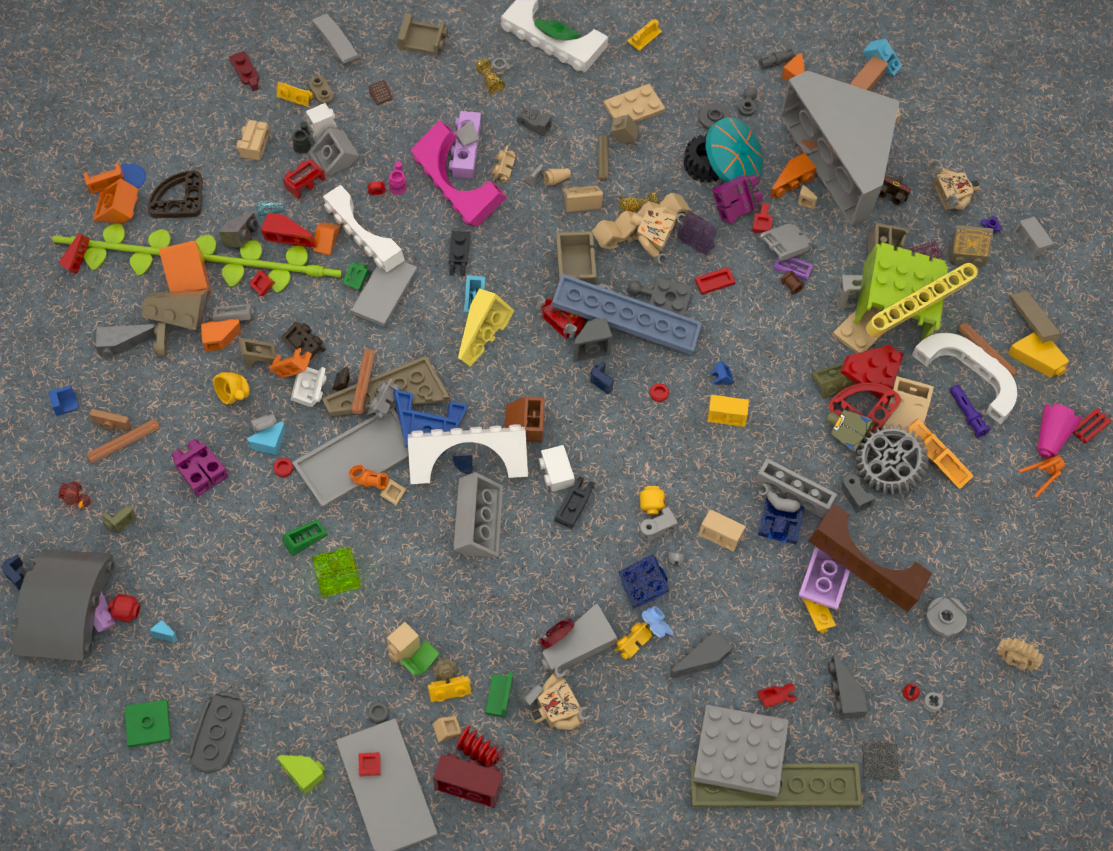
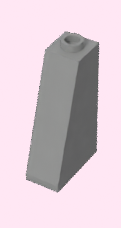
M594 605L575 622L574 627L565 637L542 652V660L540 662L545 672L549 671L552 675L556 673L555 667L558 664H565L561 669L563 671L616 645L617 636L599 605Z

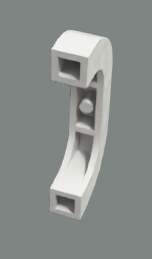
M951 333L931 335L915 347L912 356L926 367L935 358L949 355L956 357L984 378L996 391V399L989 405L986 414L1000 425L1007 419L1017 399V387L1010 372L997 359L988 355L981 347L965 337Z

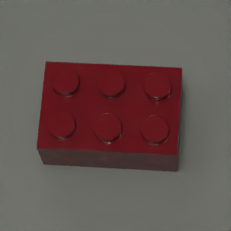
M441 754L433 776L434 790L495 809L503 786V773L496 767L488 766L486 768L479 766L480 764L473 760H467V762L460 760L454 754Z

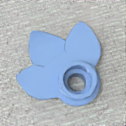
M653 606L642 612V618L646 623L650 624L651 631L657 637L663 638L665 633L673 635L671 628L663 620L665 618L664 613L658 607Z

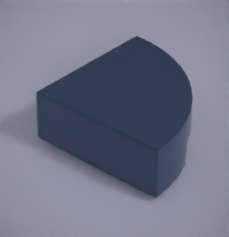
M472 455L453 456V463L459 471L461 470L465 474L473 473Z

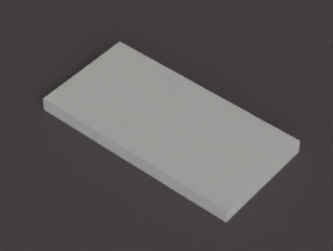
M392 408L388 410L386 416L382 417V419H378L374 415L293 461L292 464L323 509L362 486L353 483L349 476V470L353 466L363 465L366 470H372L378 474L385 473L409 459L408 448L404 444L398 414Z
M396 718L336 740L374 851H399L438 836ZM380 752L381 775L360 777L358 753Z

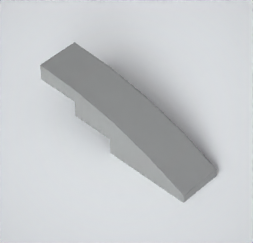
M328 14L312 19L313 25L320 32L322 39L328 44L330 51L343 64L358 58V54L349 40Z

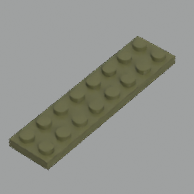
M859 763L783 764L778 797L695 782L693 779L696 764H690L692 808L862 806Z

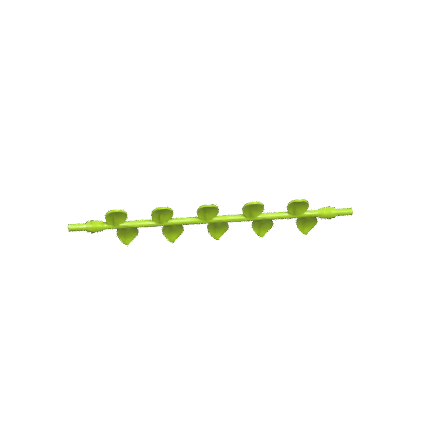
M113 224L106 227L103 231L105 242L89 241L88 247L90 248L86 250L84 259L91 270H97L106 260L107 252L105 249L134 252L135 254L130 258V265L136 275L141 276L152 265L153 259L151 255L160 256L159 249L169 247L171 237L167 230L159 229L151 233L148 238L151 247L121 244L125 238V230L121 224ZM203 235L196 239L198 246L203 252L205 261L227 264L222 269V276L229 287H234L241 281L244 276L243 266L274 269L268 276L275 282L272 288L276 293L283 291L289 284L291 277L289 271L306 273L316 278L323 276L342 277V270L327 269L324 266H320V264L304 266L308 260V253L303 246H295L289 249L286 253L288 264L259 260L262 255V247L256 240L248 241L244 247H240L242 258L212 255L216 250V241L212 235ZM53 236V243L71 245L76 236Z

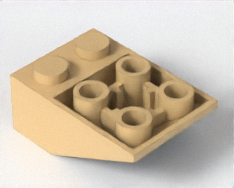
M897 376L892 390L900 395L901 404L884 424L886 428L890 429V425L893 424L894 429H897L900 424L901 430L904 431L917 418L924 424L934 386ZM896 395L890 396L888 406L890 403H896ZM890 437V438H894V439H897V440H900V439H901V438H898V437Z

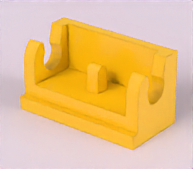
M711 395L707 422L745 427L749 400Z

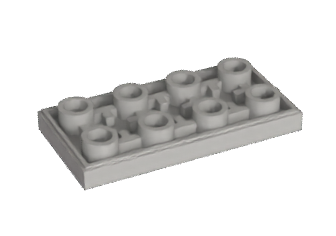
M402 262L389 272H386L382 267L379 268L377 266L351 309V314L385 327L416 274L417 267Z

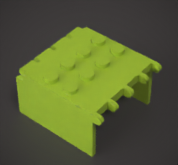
M883 242L880 245L876 244L864 262L863 280L860 285L862 288L859 291L854 323L858 324L866 310L871 309V306L883 311L948 273L947 264H945L944 260L934 257L929 261L930 256L917 252L911 256L912 251L897 247L896 251H894L893 245ZM943 300L911 317L918 320L917 325L922 326L924 322L922 340L929 337L934 330L938 331Z

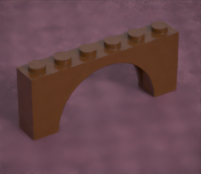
M833 503L821 518L808 541L908 612L919 600L932 573L916 561L908 569L891 570L879 566L868 559L856 547L850 537L847 525L850 514Z

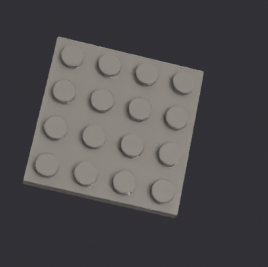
M706 705L693 781L778 797L789 720Z

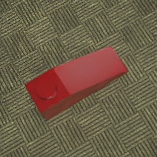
M279 213L267 214L261 228L266 241L316 248V241L309 231L285 215Z

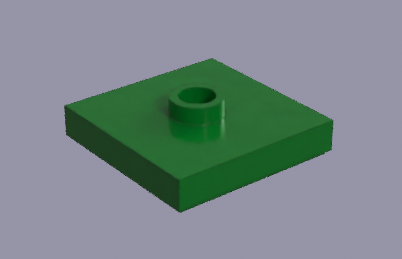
M535 20L534 25L555 39L574 40L581 37V34L560 21Z
M167 699L125 706L127 746L129 748L171 741Z

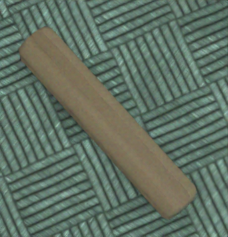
M606 135L599 136L600 181L608 180V136Z

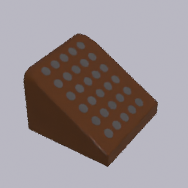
M384 80L369 86V93L377 105L393 99Z

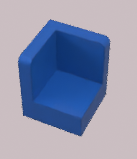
M71 385L48 392L56 416L79 409Z

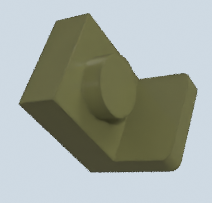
M128 505L118 510L113 518L106 512L102 513L105 520L103 524L110 531L114 529L117 533L136 519L133 510Z

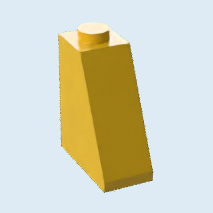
M1035 332L1014 343L1008 352L1010 357L1050 378L1055 375L1059 377L1064 374L1069 360L1052 340L1042 342Z

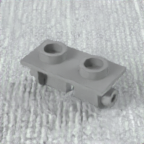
M392 379L381 382L378 386L377 396L368 405L370 407L368 415L374 412L378 419L386 416L391 405L385 401L388 400L392 403L394 401L393 392L399 388L396 384H390Z

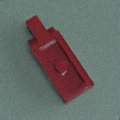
M242 51L229 56V60L244 85L249 84L252 91L258 90L257 81L259 77L246 52Z

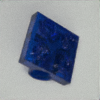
M766 498L758 536L796 545L805 507L800 506V509L795 512L777 510Z
M653 554L618 572L633 608L639 607L670 591L667 585L668 578Z

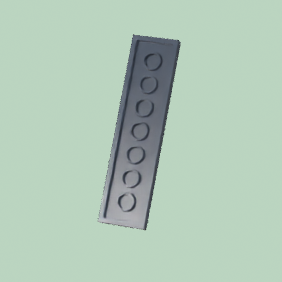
M565 274L561 275L551 304L552 307L589 320L607 318L609 327L690 355L694 352L702 325L700 321Z

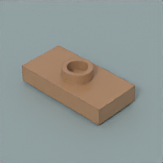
M91 409L89 415L93 423L103 425L104 428L109 430L116 428L130 431L131 423L128 417Z

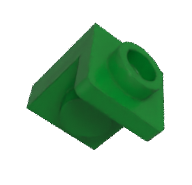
M360 262L357 265L351 263L342 283L361 291L367 275L371 274V271L367 269L368 266Z

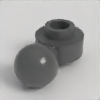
M748 87L743 92L745 99L739 103L738 107L739 113L743 116H752L756 110V104L753 100L757 97V91L753 87Z

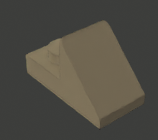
M245 338L239 340L242 356L248 367H251L256 361L273 363L276 357L274 344Z

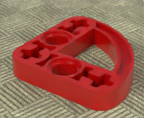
M860 383L847 387L830 401V411L839 416L842 411H835L836 407L834 404L842 402L841 407L845 410L849 407L848 411L864 416L847 403L845 399L866 391L884 394L866 416L879 424L878 426L874 424L872 428V433L875 434L876 427L880 430L899 407L901 397L887 386L877 383ZM894 395H896V403H890V405L888 406L891 409L890 411H888L885 407L881 406L882 403H884L885 405L888 404V396L893 397ZM879 409L885 412V417L882 420L875 418V412Z

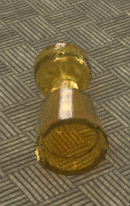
M487 58L480 59L475 67L478 72L486 75L485 82L490 93H496L494 89L498 91L503 90L505 83L495 72L490 71V61Z
M652 191L648 193L646 198L637 199L636 196L619 198V205L621 209H624L621 210L622 213L626 210L634 212L639 210V206H643L649 201L658 204L656 192Z

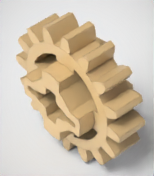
M1007 637V640L1003 638L997 648V654L1002 656L1001 659L1005 660L1009 665L1018 667L1020 670H1026V668L1030 671L1033 669L1037 670L1043 660V655L1038 653V649H1034L1033 645L1014 638V640Z

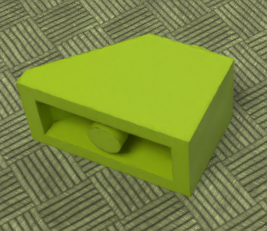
M280 755L277 757L279 764L304 794L308 793L325 779L323 773L325 769L318 760L314 762L311 757Z

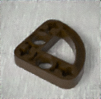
M195 170L180 172L161 182L150 196L148 202L149 215L153 218L198 216L202 209L203 179L201 173ZM193 177H197V178L195 179V184H196V185H193V183H192ZM185 182L184 200L159 201L170 188ZM193 191L198 192V195L195 197L189 196ZM191 202H194V205H195V208H194L193 211L190 210V209L192 208V203H191ZM172 207L180 208L177 212L170 211Z

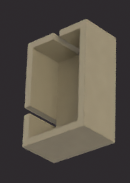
M593 231L556 233L558 282L561 275L565 274L596 285Z

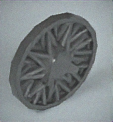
M718 103L705 105L699 113V121L707 129H710L715 122L731 117L729 109Z

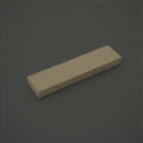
M1028 291L1010 295L1012 304L1042 342L1060 339L1061 333Z

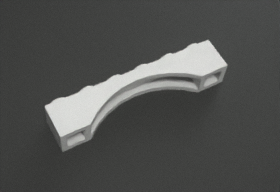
M341 185L323 196L326 211L329 214L333 213L338 224L342 223L347 234L354 236L353 238L358 246L362 245L364 247L365 253L369 257L372 256L379 268L382 267L386 272H389L405 261L402 250L392 239L373 235L356 222L351 195Z

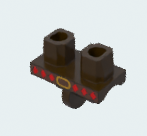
M885 176L879 196L885 198L889 193L893 195L892 202L900 206L904 201L908 200L911 188L902 183V176H899L897 180Z

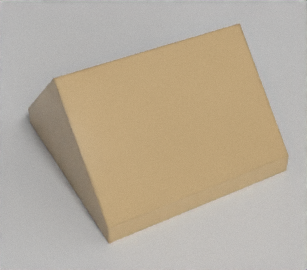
M598 186L563 189L566 212L602 208L603 191Z

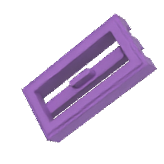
M794 257L786 259V261L791 262V264H788L777 258L773 269L783 273L793 271L795 277L805 281L808 280L814 266L813 264ZM797 265L807 268L808 270L797 267Z

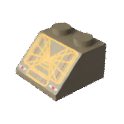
M956 225L949 243V262L956 265L971 263L976 267L985 266L990 254L993 228Z

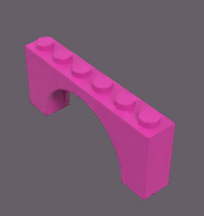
M439 120L411 149V152L415 155L413 158L418 164H422L424 167L423 171L434 179L432 181L434 185L443 190L442 195L448 201L451 200L454 210L463 215L462 220L467 225L471 224L477 227L507 196L498 185L491 181L471 191H459L452 186L446 172V159L457 135L447 124Z

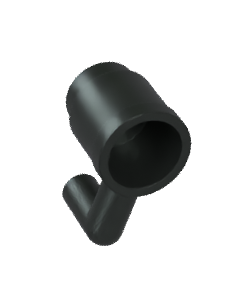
M301 122V130H296L293 133V149L298 154H306L310 151L311 144L307 123Z

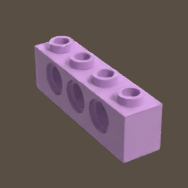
M460 111V116L456 118L455 128H458L457 131L471 121L479 137L481 113ZM456 138L454 141L456 142L455 146H452L451 149L453 160H450L449 171H452V177L474 179L479 141L463 147L459 139Z

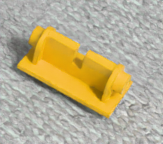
M650 20L641 30L633 34L627 42L639 51L662 33V30L658 28V20Z
M277 82L276 97L309 106V99L312 100L314 96L310 90L306 91L287 85V83Z
M803 598L817 631L824 634L828 632V628L836 626L827 606Z
M637 622L631 627V633L627 637L623 636L616 642L618 646L614 651H621L620 656L624 660L630 659L640 649L635 644L636 641L643 646L652 638L653 632L650 627H645L648 623Z
M461 675L460 677L450 678L449 684H446V680L431 682L430 685H427L431 702H441L445 699L472 694L468 676L464 677V675Z

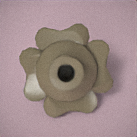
M448 658L439 660L437 665L433 667L434 677L441 680L451 678L457 672L456 662H452Z

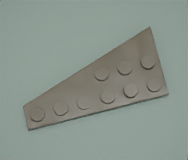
M424 356L370 378L363 412L369 411L370 407L368 405L377 396V388L381 382H386L389 379H392L390 384L398 385V390L413 394L412 406L450 401V397L427 356ZM357 384L322 398L329 416L354 414L352 412V405ZM388 400L385 401L391 405L389 409L396 408L395 400L392 403Z

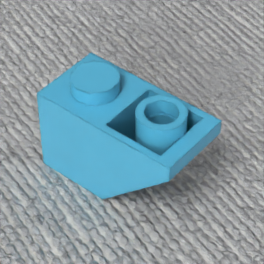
M887 39L871 41L862 52L868 62L873 56L887 62L886 73L892 76L902 66Z

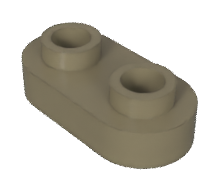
M321 76L312 77L309 81V87L317 102L321 105L324 103L326 105L331 104L334 100V95L325 78Z
M158 322V325L154 327L155 337H157V341L153 343L154 353H157L158 356H167L168 324Z

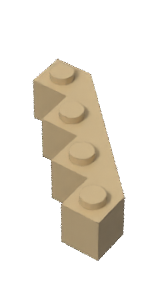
M671 192L664 197L660 204L649 201L635 214L644 217L647 209L652 210L656 207L666 206L677 214L683 213L686 217L691 212V209L682 195ZM626 210L620 214L615 222L603 219L596 225L592 231L601 248L611 250L619 247L618 243L627 240L629 243L638 239L637 230L639 227L630 223L634 212Z

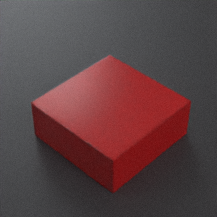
M259 270L249 285L259 295L264 296L275 282L264 271Z
M380 752L358 753L360 777L381 775Z

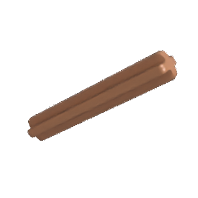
M966 322L959 326L958 331L968 340L981 347L991 357L997 359L1010 372L1012 377L1016 374L1017 370Z
M372 349L364 350L352 405V412L354 414L360 415L363 412L375 355Z
M152 419L88 452L87 457L91 463H94L160 428L159 424L155 419Z

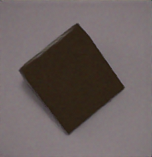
M348 367L343 368L336 374L333 390L341 391L347 388L350 379Z

